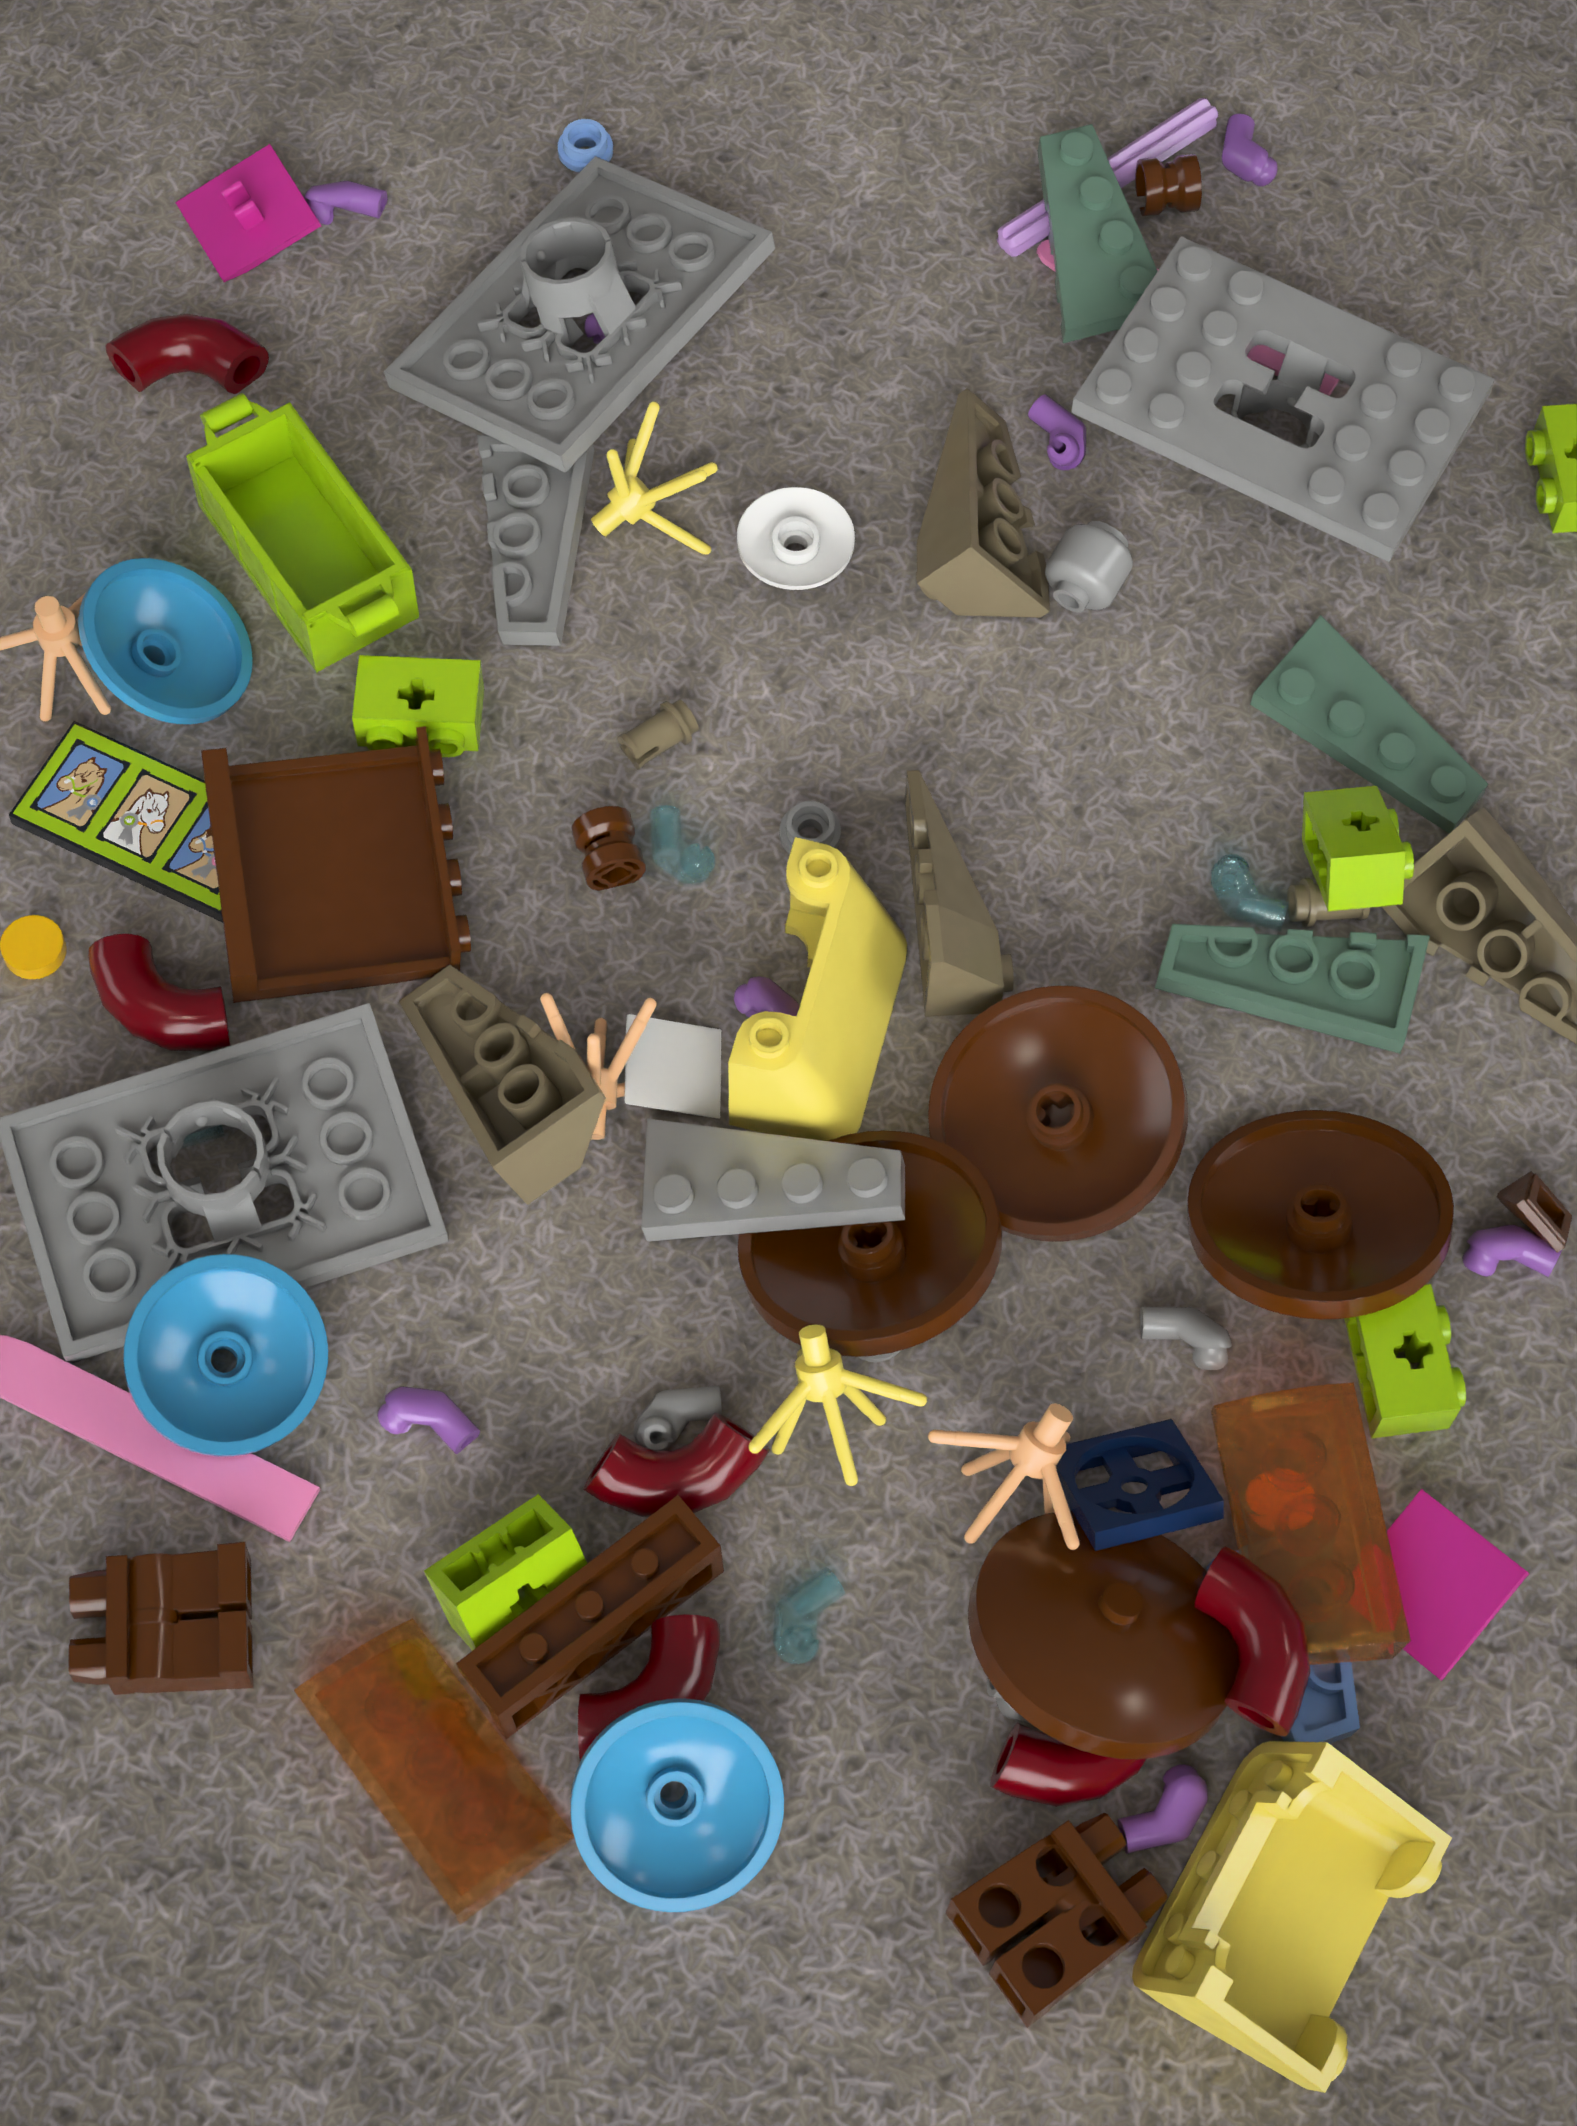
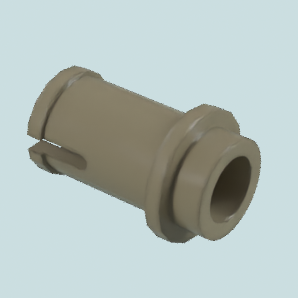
M678 700L673 704L665 701L660 704L659 713L627 733H622L617 737V740L621 744V750L636 769L640 770L646 763L679 742H682L684 745L691 743V735L697 732L699 727L691 710L682 700Z
M1303 878L1299 884L1290 885L1287 892L1289 918L1292 922H1302V926L1305 928L1314 926L1315 921L1366 920L1369 916L1370 908L1328 911L1319 886L1314 884L1310 878Z

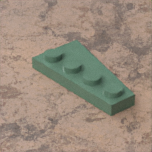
M1090 124L1041 136L1037 152L1045 210L1048 211L1049 243L1051 255L1054 256L1057 303H1060L1062 316L1060 326L1062 342L1067 343L1118 330L1158 270L1093 125Z
M1321 615L1253 693L1250 705L1447 833H1451L1459 826L1486 791L1488 783Z
M1172 924L1155 989L1400 1054L1405 1043L1430 935L1408 934L1406 940L1377 939V933L1350 932L1348 938L1313 936V930L1287 929L1286 935L1256 934L1253 927Z

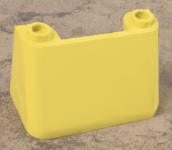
M795 837L786 870V883L790 890V910L785 924V933L796 935L804 942L808 952L807 967H810V972L797 1017L780 1012L764 1011L750 1016L739 1028L728 1062L729 1125L766 1134L828 1141L857 1133L861 1126L906 962L907 941L903 931L848 859L838 849L827 844Z
M1269 1741L1261 1743L1243 1759L1235 1771L1137 1957L1133 1967V1983L1158 2003L1301 2087L1326 2093L1331 2081L1342 2072L1348 2057L1345 2028L1329 2018L1388 1898L1410 1897L1415 1893H1423L1428 1890L1440 1875L1442 1869L1441 1859L1452 1837L1328 1742Z

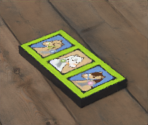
M73 721L9 813L11 823L223 923L205 781Z

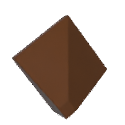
M1530 1171L1498 1193L1497 1198L1557 1253L1566 1247L1572 1215L1536 1173L1533 1174Z

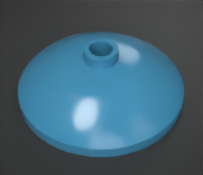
M152 558L130 559L112 565L103 571L86 591L78 616L79 635L83 650L99 679L116 697L131 708L146 716L168 723L198 724L211 721L226 713L245 692L250 681L253 665L251 643L246 628L239 614L227 598L215 586L197 573L164 560Z
M236 1254L210 1255L191 1260L172 1269L154 1283L142 1297L135 1308L126 1332L123 1353L124 1373L128 1389L138 1410L146 1421L167 1440L184 1449L203 1455L217 1457L246 1455L279 1442L299 1426L309 1414L320 1395L326 1378L328 1366L327 1335L324 1323L313 1300L302 1286L286 1272L263 1260ZM218 1350H228L236 1358V1367L229 1372H219L211 1364V1355Z
M685 1698L659 1700L644 1704L628 1711L610 1723L594 1739L582 1757L574 1777L570 1797V1816L576 1845L581 1857L596 1879L623 1900L645 1909L661 1912L699 1910L724 1901L740 1891L760 1872L772 1854L779 1838L784 1815V1792L780 1773L772 1753L760 1735L746 1721L723 1707L701 1700ZM672 1781L684 1784L685 1792L679 1800L669 1802L660 1796L661 1789L665 1784Z

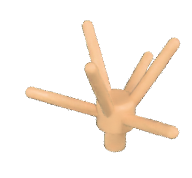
M85 593L69 608L60 606L58 600L53 596L41 597L35 603L37 615L33 621V628L0 637V651L37 640L44 650L40 700V719L42 721H49L52 717L57 657L66 656L99 712L103 715L111 712L110 704L77 651V648L79 646L82 647L76 619L79 616L80 606Z
M550 993L542 994L540 1000L558 1041L562 1040L575 1049L553 996ZM647 998L644 1001L608 1069L604 1068L607 1021L604 1018H598L595 1021L594 1033L590 1034L587 1038V1068L606 1097L591 1140L605 1138L606 1110L616 1108L617 1098L625 1096V1082L618 1084V1077L656 1008L657 1003L654 998Z
M1056 1403L1050 1404L1039 1422H1028L1018 1436L932 1430L929 1432L928 1439L931 1443L996 1449L965 1463L961 1471L966 1476L987 1470L1009 1459L1014 1465V1468L965 1532L964 1539L967 1543L973 1544L977 1541L1024 1477L1029 1476L1035 1479H1042L1044 1514L1055 1512L1066 1546L1071 1550L1079 1547L1080 1543L1074 1521L1056 1469V1465L1066 1451V1444L1070 1441V1435L1066 1430L1073 1421V1415L1067 1408Z

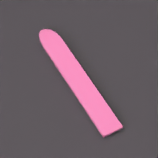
M0 1335V1398L288 1542L292 1540L320 1491L318 1486L252 1453L240 1456L217 1457L184 1449L167 1440L146 1421L129 1392L30 1343L7 1335Z

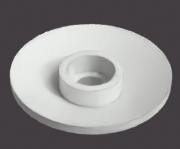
M788 487L762 495L745 510L737 528V548L747 569L763 582L782 589L804 590L815 588L831 581L846 568L854 551L855 531L852 520L846 510L830 496L809 488ZM792 543H799L806 549L791 551L786 549V546Z

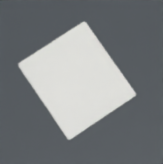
M628 1014L626 1016V1034L637 1015ZM650 1018L625 1064V1103L720 1119L721 1029Z

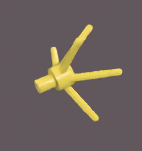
M653 401L648 405L637 438H632L627 443L624 470L618 452L614 449L607 452L606 457L615 487L607 493L611 502L594 515L591 521L597 530L606 537L625 520L634 525L638 520L642 519L695 551L705 555L709 554L711 547L653 512L651 509L654 508L656 501L706 480L707 476L717 472V464L710 462L650 490L637 477L660 409L659 404Z
M817 1324L808 1325L799 1331L802 1349L797 1352V1360L795 1361L798 1385L762 1426L761 1430L749 1443L748 1448L752 1453H759L777 1433L771 1450L776 1455L782 1454L793 1433L806 1400L822 1402L844 1480L848 1486H854L858 1482V1476L836 1398L844 1394L874 1424L881 1426L886 1422L885 1415L861 1390L920 1407L927 1403V1397L923 1393L845 1370L841 1354L837 1350L829 1348L825 1327Z

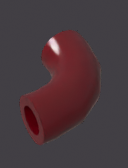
M193 314L152 318L121 333L105 345L106 353L115 370L138 392H142L154 382L168 375L194 372L208 376L220 384L227 392L237 394L262 376L269 362V354L266 348L255 338L224 320Z
M114 934L95 941L89 947L90 972L102 1005L133 1036L170 1051H216L231 1046L221 986L205 989H184L168 983L157 972L150 942L140 935Z
M718 1413L713 1414L704 1430L690 1444L674 1451H653L636 1444L621 1433H618L593 1468L583 1490L602 1502L640 1517L651 1516L677 1495L680 1496L693 1513H696L728 1499L760 1467L770 1449L765 1445L759 1453L750 1452L748 1445L755 1436L737 1423Z
M1225 1546L1210 1565L1199 1588L1194 1606L1228 1628L1238 1646L1239 1668L1235 1681L1224 1701L1236 1714L1257 1727L1279 1736H1287L1298 1716L1311 1672L1305 1625L1279 1582L1244 1555Z
M688 1614L671 1615L655 1620L651 1625V1648L648 1663L638 1678L618 1690L604 1693L580 1694L578 1704V1747L580 1761L594 1739L610 1723L632 1709L666 1699L685 1698L704 1701L712 1688L720 1647V1624L717 1620L706 1616Z
M1017 1722L1009 1733L998 1756L992 1773L990 1787L1011 1797L1058 1807L1101 1799L1138 1774L1147 1759H1117L1088 1753Z

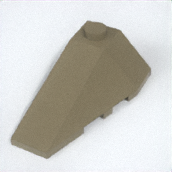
M968 388L958 394L917 539V584L928 598L938 600L959 616L1041 618L1050 612L1049 584L1045 576L1046 562L1044 555L1038 551L1030 555L1028 554L1021 530L1033 527L1035 523L1031 509L1022 506L1019 496L1010 486V484L1021 477L1006 421Z
M907 771L904 800L925 1017L981 1014L990 1006L1001 1001L1003 992L1013 991L1011 954H1000L998 930L920 771Z
M1483 806L1414 863L1413 877L1411 879H1404L1402 905L1381 907L1406 936L1408 934L1430 935L1426 950L1428 954L1434 956L1440 947L1471 965L1466 977L1482 987L1485 986L1490 977L1520 995L1519 1006L1521 1011L1577 1044V926L1525 853Z
M448 965L399 1000L400 1005L492 1168L527 1205L581 1168L606 1097L583 1059L574 1048L562 1040L558 1041L547 1034L537 1023L524 1014L521 1016L513 1011L494 994L451 965Z

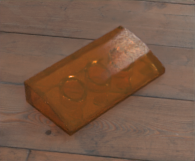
M1354 1382L1280 1390L1214 1405L1211 1409V1415L1239 1553L1283 1586L1305 1625L1310 1665L1393 1659L1411 1639Z
M413 1618L359 1646L294 1689L303 1708L459 1925L575 1838Z

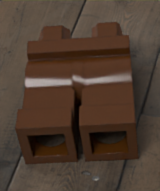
M246 1542L217 1544V1550L173 1555L154 1553L128 1558L127 1555L106 1556V1570H95L69 1577V1604L73 1619L106 1617V1637L70 1639L69 1675L73 1682L94 1685L109 1684L114 1695L134 1694L135 1692L161 1693L253 1688V1639L250 1619H252L251 1558Z
M1106 1813L1089 1819L1077 1827H1074L1069 1820L1052 1831L1050 1835L1031 1845L951 1898L946 1910V1915L983 1966L1004 1952L1008 1946L1042 1923V1921L1044 1922V1926L995 1960L989 1972L993 1981L1027 2028L1079 1985L1137 1942L1147 1928L1146 1923L1149 1922L1168 1898L1167 1893L1152 1873L1145 1868L1120 1886H1117L1105 1870L1103 1864L1123 1851L1127 1845L1123 1834Z

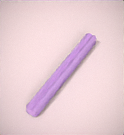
M1199 98L1109 156L1108 161L1120 187L1123 188L1135 180L1136 165L1139 159L1156 157L1160 162H1163L1215 128L1217 125L1216 118L1218 117L1216 107L1211 106L1207 99ZM1044 199L998 229L997 243L1011 257L1020 255L1049 236L1048 211L1045 210Z

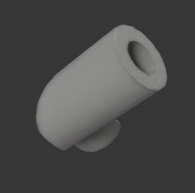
M1141 1307V1339L1185 1341L1194 1347L1192 1359L1200 1369L1219 1370L1227 1365V1348L1232 1346L1230 1335L1225 1328L1200 1310L1193 1307Z
M720 1386L658 1392L635 1423L634 1437L636 1443L653 1451H666L674 1444L689 1421L709 1420L714 1413L722 1415Z

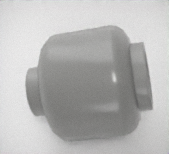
M1100 521L1077 524L1066 530L1047 561L1045 568L1048 584L1054 590L1053 597L1061 606L1070 611L1080 613L1084 609L1102 610L1113 603L1133 566L1132 556L1128 550L1129 544L1124 535L1116 528Z

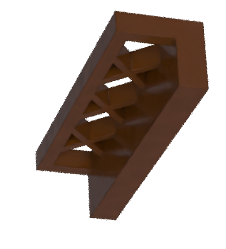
M677 1495L456 1663L458 1670L489 1709L494 1725L504 1738L508 1739L648 1631L655 1620L666 1617L722 1574L724 1566L721 1545L680 1496Z

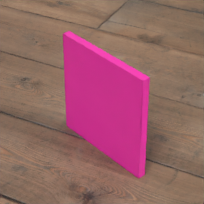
M270 144L175 202L223 282L247 273L321 227L318 219Z
M1421 1489L1341 1588L1343 1601L1442 1681L1529 1573Z

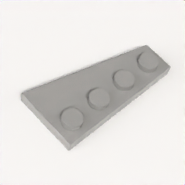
M477 435L483 466L482 485L487 504V533L492 552L493 568H491L499 636L503 645L561 646L595 451L592 444L565 473L488 435Z
M647 1119L641 1226L647 1242L905 1220V1163L901 1150Z

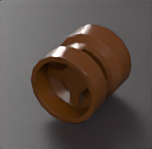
M1195 154L1178 155L1172 162H1167L1165 168L1156 157L1139 159L1137 161L1135 173L1137 197L1146 196L1145 207H1140L1142 216L1159 215L1165 209L1166 204L1169 208H1176L1181 213L1195 212L1200 209L1202 181L1199 161Z
M604 806L590 810L574 821L571 826L576 848L585 854L582 870L586 884L591 889L600 891L634 883L643 876L646 871V865L641 849L632 843L635 828L631 814L626 808Z

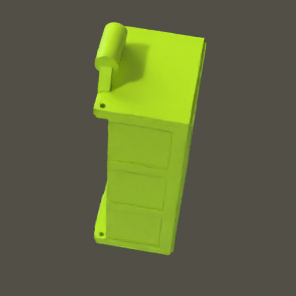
M240 393L200 414L201 421L205 427L207 445L186 455L198 505L316 673L419 618L412 568L290 402L269 412L257 403L249 401L244 393ZM252 414L256 417L219 437L215 436V433Z

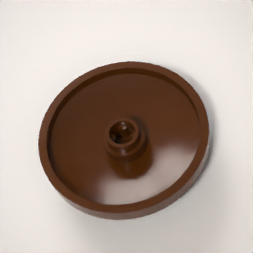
M1077 986L1040 987L1017 993L990 1006L976 1016L954 1039L937 1069L932 1084L928 1110L930 1138L943 1142L959 1151L981 1171L994 1194L1001 1222V1230L1012 1235L1038 1241L1063 1242L1080 1240L1101 1234L1126 1222L1150 1203L1164 1187L1180 1158L1188 1126L1187 1091L1182 1072L1167 1041L1159 1030L1134 1007L1117 997L1090 988Z
M1301 1110L1267 1116L1241 1126L1222 1138L1205 1154L1198 1164L1189 1186L1187 1202L1188 1232L1195 1253L1206 1270L1222 1286L1236 1296L1263 1309L1287 1316L1320 1320L1344 1319L1375 1313L1400 1303L1420 1290L1437 1273L1445 1260L1452 1238L1453 1196L1448 1180L1435 1159L1421 1145L1399 1130L1371 1118L1351 1113L1327 1110Z
M881 1130L853 1133L828 1140L830 1142L901 1150L905 1163V1220L739 1234L738 1261L749 1297L758 1313L773 1329L801 1345L799 1331L808 1325L814 1324L825 1327L829 1348L837 1350L841 1356L861 1357L889 1354L924 1343L941 1334L963 1318L978 1303L995 1275L1002 1250V1230L992 1189L981 1171L967 1157L949 1145L930 1137L909 1132Z
M1072 1511L1070 1512L1080 1543L1079 1547L1075 1550H1071L1066 1546L1055 1512L1031 1518L1008 1531L988 1553L974 1581L968 1607L969 1630L976 1656L988 1679L1003 1699L1019 1715L1050 1737L1076 1749L1099 1756L1117 1759L1155 1758L1183 1750L1206 1735L1217 1723L1227 1707L1224 1700L1235 1681L1239 1668L1238 1646L1228 1628L1215 1618L1194 1607L1199 1588L1207 1571L1190 1554L1163 1535L1095 1551Z

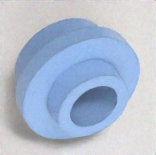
M579 119L568 124L560 136L558 156L562 164L568 169L580 172L595 156L610 162L613 156V142L611 136L600 123L591 119ZM585 146L591 147L589 149H579Z

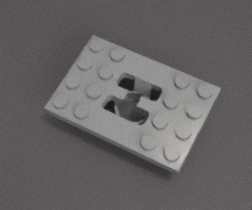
M595 156L385 369L384 374L388 386L413 400L566 473L775 250L773 234L767 229ZM574 268H582L588 271L573 278L561 279L568 271ZM633 291L644 297L634 305L628 292ZM536 306L541 324L535 328H526L519 325L518 323ZM593 312L605 338L595 349L587 353L571 349L574 343L583 335V332L572 317H581Z
M1181 236L1073 398L1071 413L1390 563L1488 398L1495 379ZM1265 345L1285 354L1277 380H1272L1275 373L1274 370L1247 357L1254 346ZM1325 373L1346 382L1350 386L1345 396L1334 398L1319 391ZM1226 394L1235 395L1231 415L1215 406L1218 400ZM1268 409L1288 412L1303 422L1308 430L1305 444L1296 446L1241 419L1249 413L1254 414L1267 411Z
M370 1003L0 1117L1 1145L63 1358L70 1364L124 1347L130 1319L145 1293L169 1271L197 1258L219 1254L253 1257L276 1266L296 1280L302 1288H306L449 1242L447 1231ZM251 1115H262L269 1122L272 1137L267 1145H265L262 1133ZM219 1125L240 1129L253 1139L257 1150L255 1159L237 1164L242 1178L240 1184L222 1193L205 1195L200 1176L177 1182L171 1168V1162L173 1158H176L187 1135ZM155 1146H157L158 1167L163 1177L154 1174L149 1155ZM274 1184L287 1186L294 1200L293 1211L286 1217L261 1225L253 1201L263 1191L264 1187ZM185 1212L206 1216L214 1240L189 1248L179 1247L175 1244L171 1231L172 1220Z

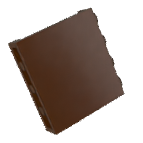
M426 726L416 727V746L231 766L228 764L226 748L201 750L233 1003L432 978L448 965L460 971L461 953L471 952L470 930L467 915H455L453 896L462 895L460 867L457 858H446L444 841L453 840L452 817L449 803L438 804L435 786L444 785L443 761L440 748L429 749Z

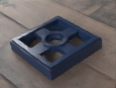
M1172 1419L1066 1444V1451L1056 1465L1067 1503L1095 1551L1224 1519V1499ZM1162 1451L1168 1455L1174 1466L1149 1471L1138 1468L1133 1458ZM1102 1465L1105 1467L1110 1476L1108 1482L1081 1489L1078 1488L1075 1481L1078 1471ZM1139 1482L1145 1484L1147 1489L1141 1493L1132 1494L1125 1492L1121 1487L1125 1483ZM1186 1489L1190 1490L1180 1501L1170 1507L1163 1509L1160 1504L1162 1495ZM1115 1507L1116 1509H1118V1510H1120V1511L1128 1512V1513H1122V1512L1112 1511V1510H1109V1508Z

